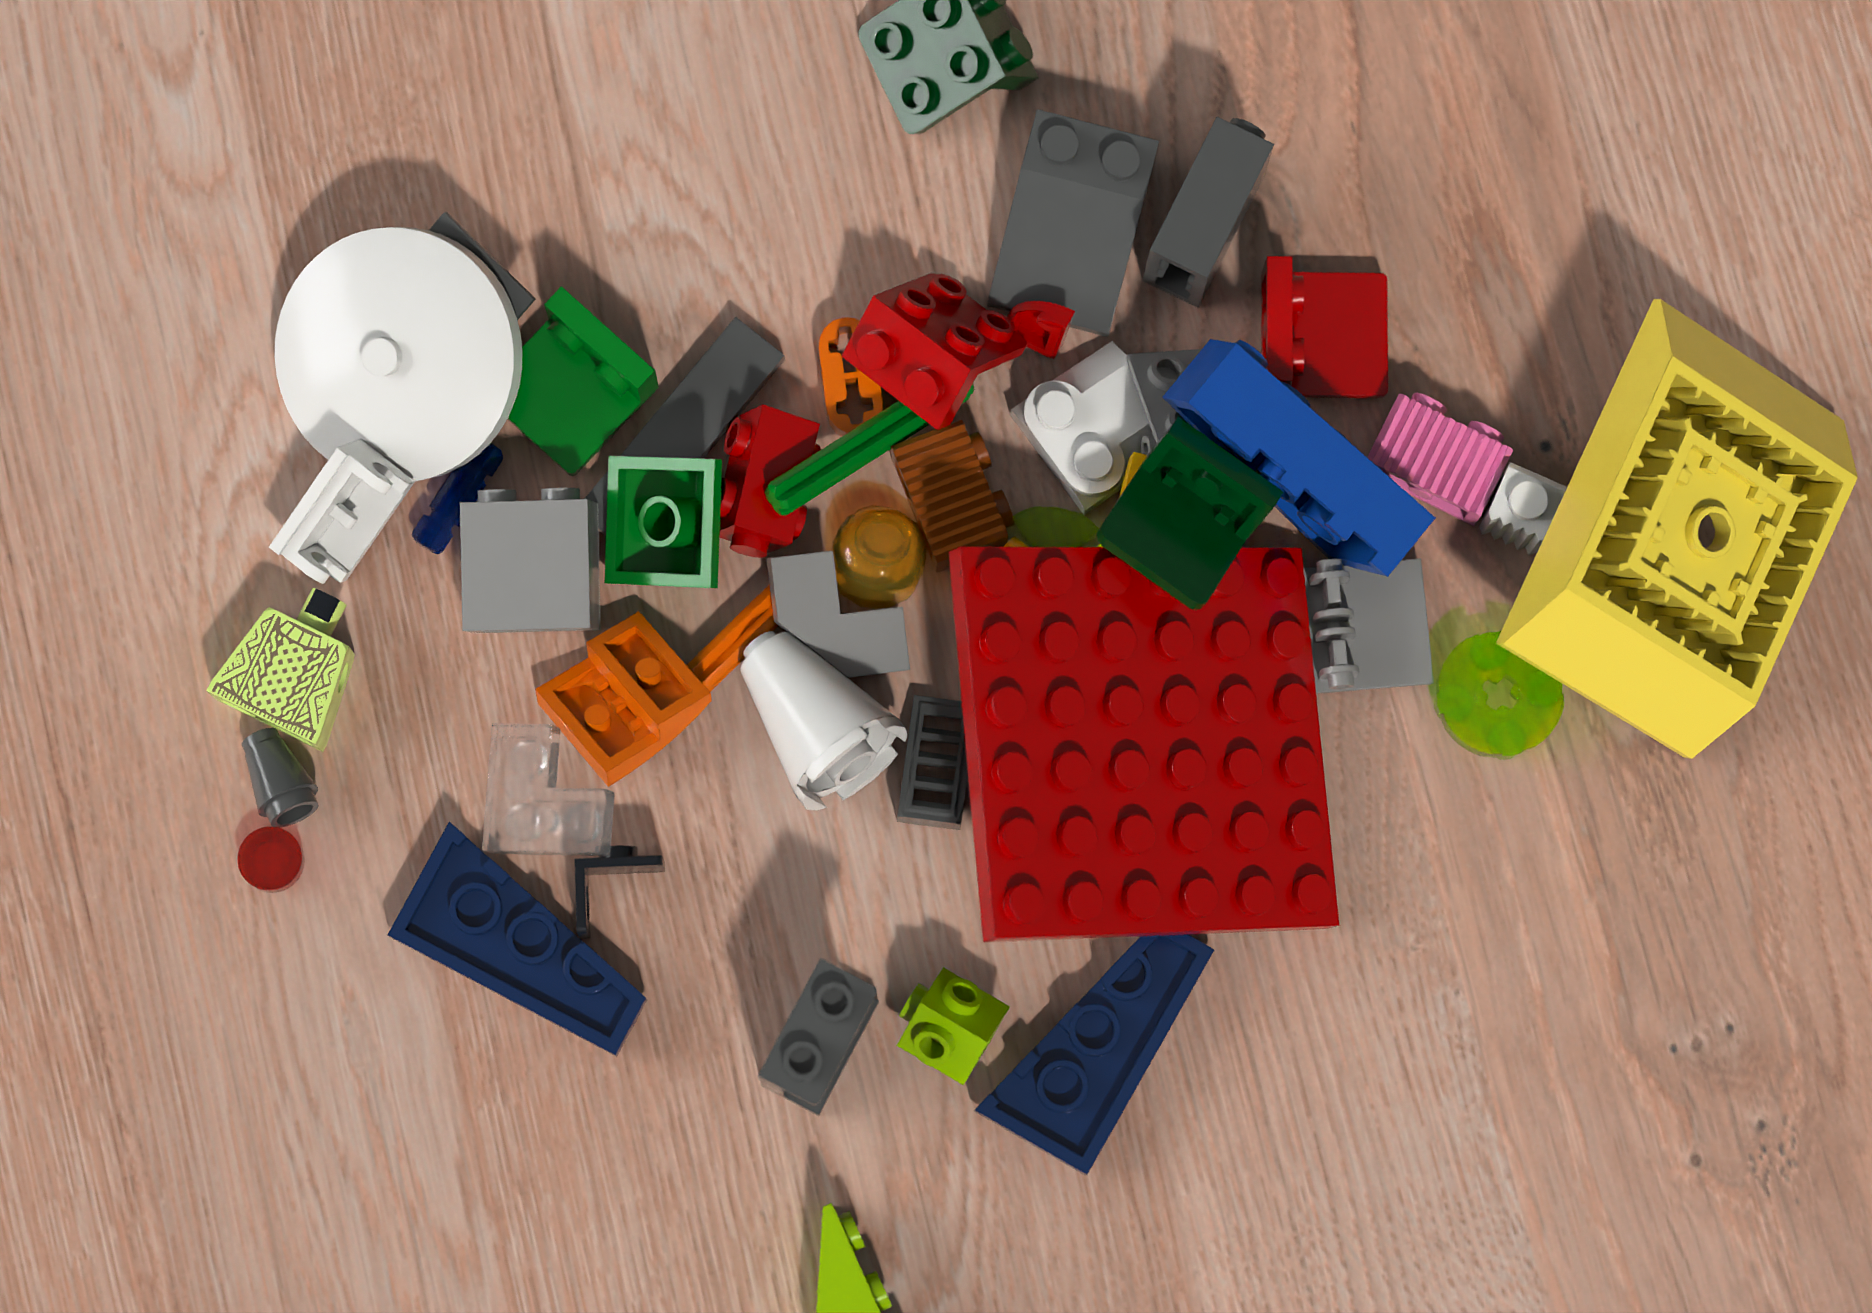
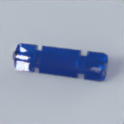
M490 443L479 455L450 473L429 505L432 512L429 516L423 514L412 531V537L417 544L435 554H440L444 551L454 536L451 531L454 525L460 526V502H476L478 491L484 490L486 487L485 477L487 475L492 477L503 461L502 451L497 446Z

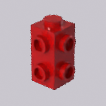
M764 404L739 415V418L737 417L733 420L724 443V452L730 456L725 477L721 480L720 538L731 541V550L742 555L763 558L767 556V553L792 544V541L799 537L806 520V505H802L788 515H779L767 501L765 490L772 480L821 450L820 445L816 444L820 423Z

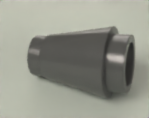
M265 728L249 735L243 740L241 745L245 752L259 815L268 817L272 827L281 828L298 823L313 814L319 806L315 798L318 787L285 741L280 737L277 729Z

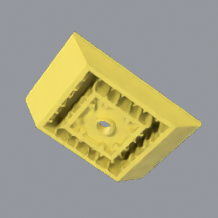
M1653 299L1496 644L1682 757L1694 758L1756 706L1857 481L1858 476L1844 420L1663 300ZM1709 515L1715 529V536L1711 545L1705 549L1699 541L1698 529L1702 519Z

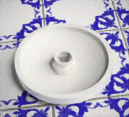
M412 227L376 228L352 234L335 242L318 254L303 269L287 294L281 309L275 337V366L280 392L292 420L302 435L328 460L337 447L362 439L413 481L444 475L467 464L493 441L510 415L520 386L523 353L521 333L515 311L504 287L488 266L472 251L444 235L429 230Z

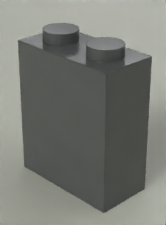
M1216 117L1150 248L1143 282L1197 308L1200 307L1264 178L1274 144L1264 139L1266 134L1259 127L1239 118H1232L1228 122Z

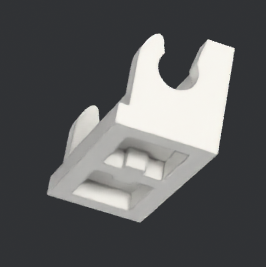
M362 439L339 446L324 465L269 548L276 554L283 555L306 575L319 583L324 584L329 576L342 583L352 574L415 481Z

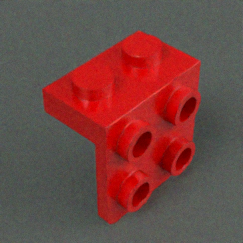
M929 273L873 295L841 357L935 429L940 430L951 424L977 375L1021 356L1027 346V341L1015 331L1014 324L1006 316L996 311L987 310L968 296L966 288L958 280L945 274Z

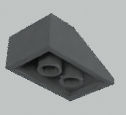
M1037 109L987 306L1010 311L1017 304L1026 301H1046L1059 304L1075 311L1070 324L1071 328L1108 337L1154 167L1159 141Z

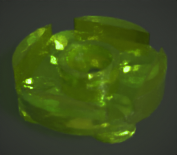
M1500 630L1499 632H1486L1466 638L1453 649L1441 666L1437 676L1434 709L1447 733L1461 747L1479 756L1509 760L1534 749L1550 735L1562 715L1564 693L1562 694L1561 682L1496 644L1502 631ZM1504 678L1513 684L1509 695L1516 700V703L1511 709L1501 705L1495 710L1486 703L1488 694L1482 690L1483 685L1486 681L1496 685Z

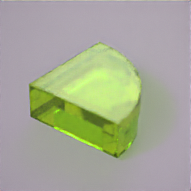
M1031 507L1013 516L1015 528L1030 547H1082L1096 537L1099 529L1083 514L1059 507Z

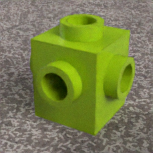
M943 967L929 989L918 983L908 998L899 1017L908 1021L909 1024L896 1046L915 1056L922 1063L935 1068L964 1085L988 1047L1010 1006L981 990L973 982L961 978Z

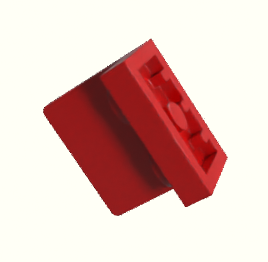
M1267 256L1261 273V354L1268 362L1266 369L1280 382L1289 384L1305 398H1384L1388 393L1387 276L1384 273L1293 272V256Z

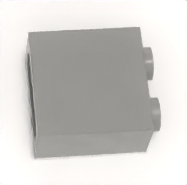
M579 488L541 489V500L516 501V490H479L478 502H460L462 631L470 633L601 630L598 503L589 499H580Z

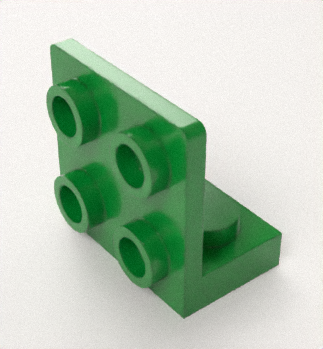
M561 286L544 304L548 320L522 347L520 386L515 403L507 419L568 475L575 476L659 388L655 370Z

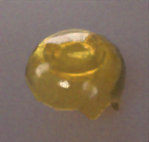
M879 505L859 508L854 514L848 515L839 526L831 547V551L834 554L837 587L840 594L859 607L874 609L889 608L907 600L915 592L926 564L927 545L918 523L897 508Z

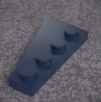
M450 821L387 934L397 942L616 1057L647 1002V998L585 942L579 939L498 864L473 844Z
M1188 934L1140 936L1080 1001L1067 1012L1057 1025L1021 1060L1010 1074L974 1109V1112L1087 1176L1208 963L1214 949Z

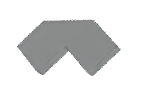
M833 551L766 558L774 622L782 629L803 642L847 678L910 670L903 607L841 614Z

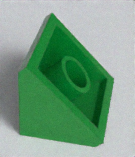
M609 456L604 583L718 588L722 459Z

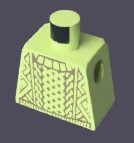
M312 588L296 620L268 607L210 682L206 691L214 699L323 752L328 744L355 653L348 645L331 637L347 605L321 590Z

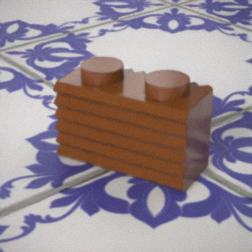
M961 419L940 430L935 429L891 446V459L936 572L950 568L949 551L958 547H1004L1008 542L1006 528L1015 525V521L1003 490L992 493L983 470L992 467L979 431L969 435Z

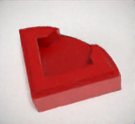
M1026 301L1014 306L1009 311L1007 318L1014 324L1015 331L1026 339V347L1050 359H1055L1065 341L1075 311L1051 302Z

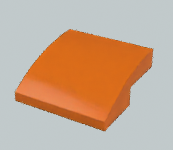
M639 611L587 641L588 658L535 689L538 705L608 787L627 776L668 745L712 701L709 690Z

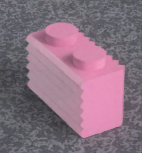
M1413 393L1410 399L1406 395L1398 394L1367 458L1409 495L1475 526L1513 449L1502 444L1504 436L1499 431L1484 423L1470 421L1468 426H1465L1463 423L1456 422L1451 417L1445 416L1447 408L1432 397L1421 393Z

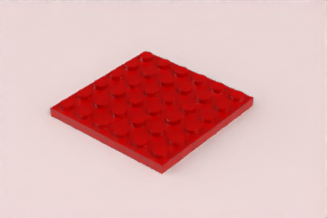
M958 547L949 551L983 942L1314 930L1340 926L1302 548L1241 547L1212 596L1199 610L1190 609L1104 547Z

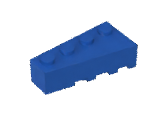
M1210 339L1162 398L1192 427L1205 434L1210 440L1282 490L1283 494L1276 503L1275 508L1328 559H1341L1344 566L1388 577L1436 517L1353 446L1344 435L1310 408L1309 401L1299 391L1287 383L1280 382L1266 369L1268 366L1267 360L1254 347L1242 340L1232 343Z

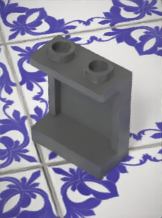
M820 958L758 1074L762 1087L820 1116L879 1004V1000L875 998L877 995L876 988Z

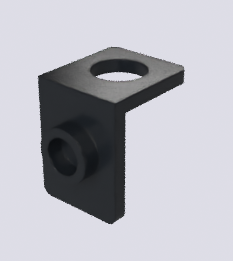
M621 845L599 848V858L575 859L577 934L580 939L590 938L589 875L665 872L663 856H638V847Z

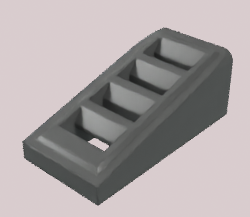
M914 695L897 822L961 830L968 777L962 701ZM924 715L962 720L961 732L923 727ZM921 740L956 744L959 745L958 754L953 756L920 751ZM920 764L955 769L954 780L918 776L916 775L917 766ZM914 788L952 793L951 805L913 800Z

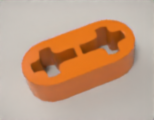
M850 317L833 320L824 328L819 338V358L827 418L830 427L839 436H844L883 411L881 387L857 368L856 372L844 373L841 354L837 352L830 353L829 348L839 345V335H853L860 320ZM858 384L861 404H872L873 410L863 413V423L851 424L848 414H838L837 409L843 408L847 404L846 386Z

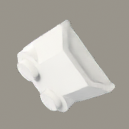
M1113 341L1053 381H1047L1038 385L1031 391L1027 399L1010 411L1012 419L1083 515L1121 490L1129 457L1134 451L1141 453V440L1143 436L1152 434L1126 359L1127 355Z

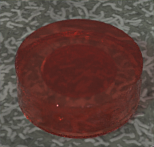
M272 826L262 827L251 832L240 845L237 858L238 867L243 878L254 888L267 893L281 892L293 886L300 878L305 864L304 852L298 840L288 831Z

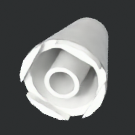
M768 631L755 638L745 648L743 653L745 660L741 665L740 672L795 796L806 810L818 811L827 808L820 798L835 791L842 800L854 795L873 781L898 755L891 744L896 736L903 741H906L908 736L900 720L791 633L782 632L775 634L773 631Z

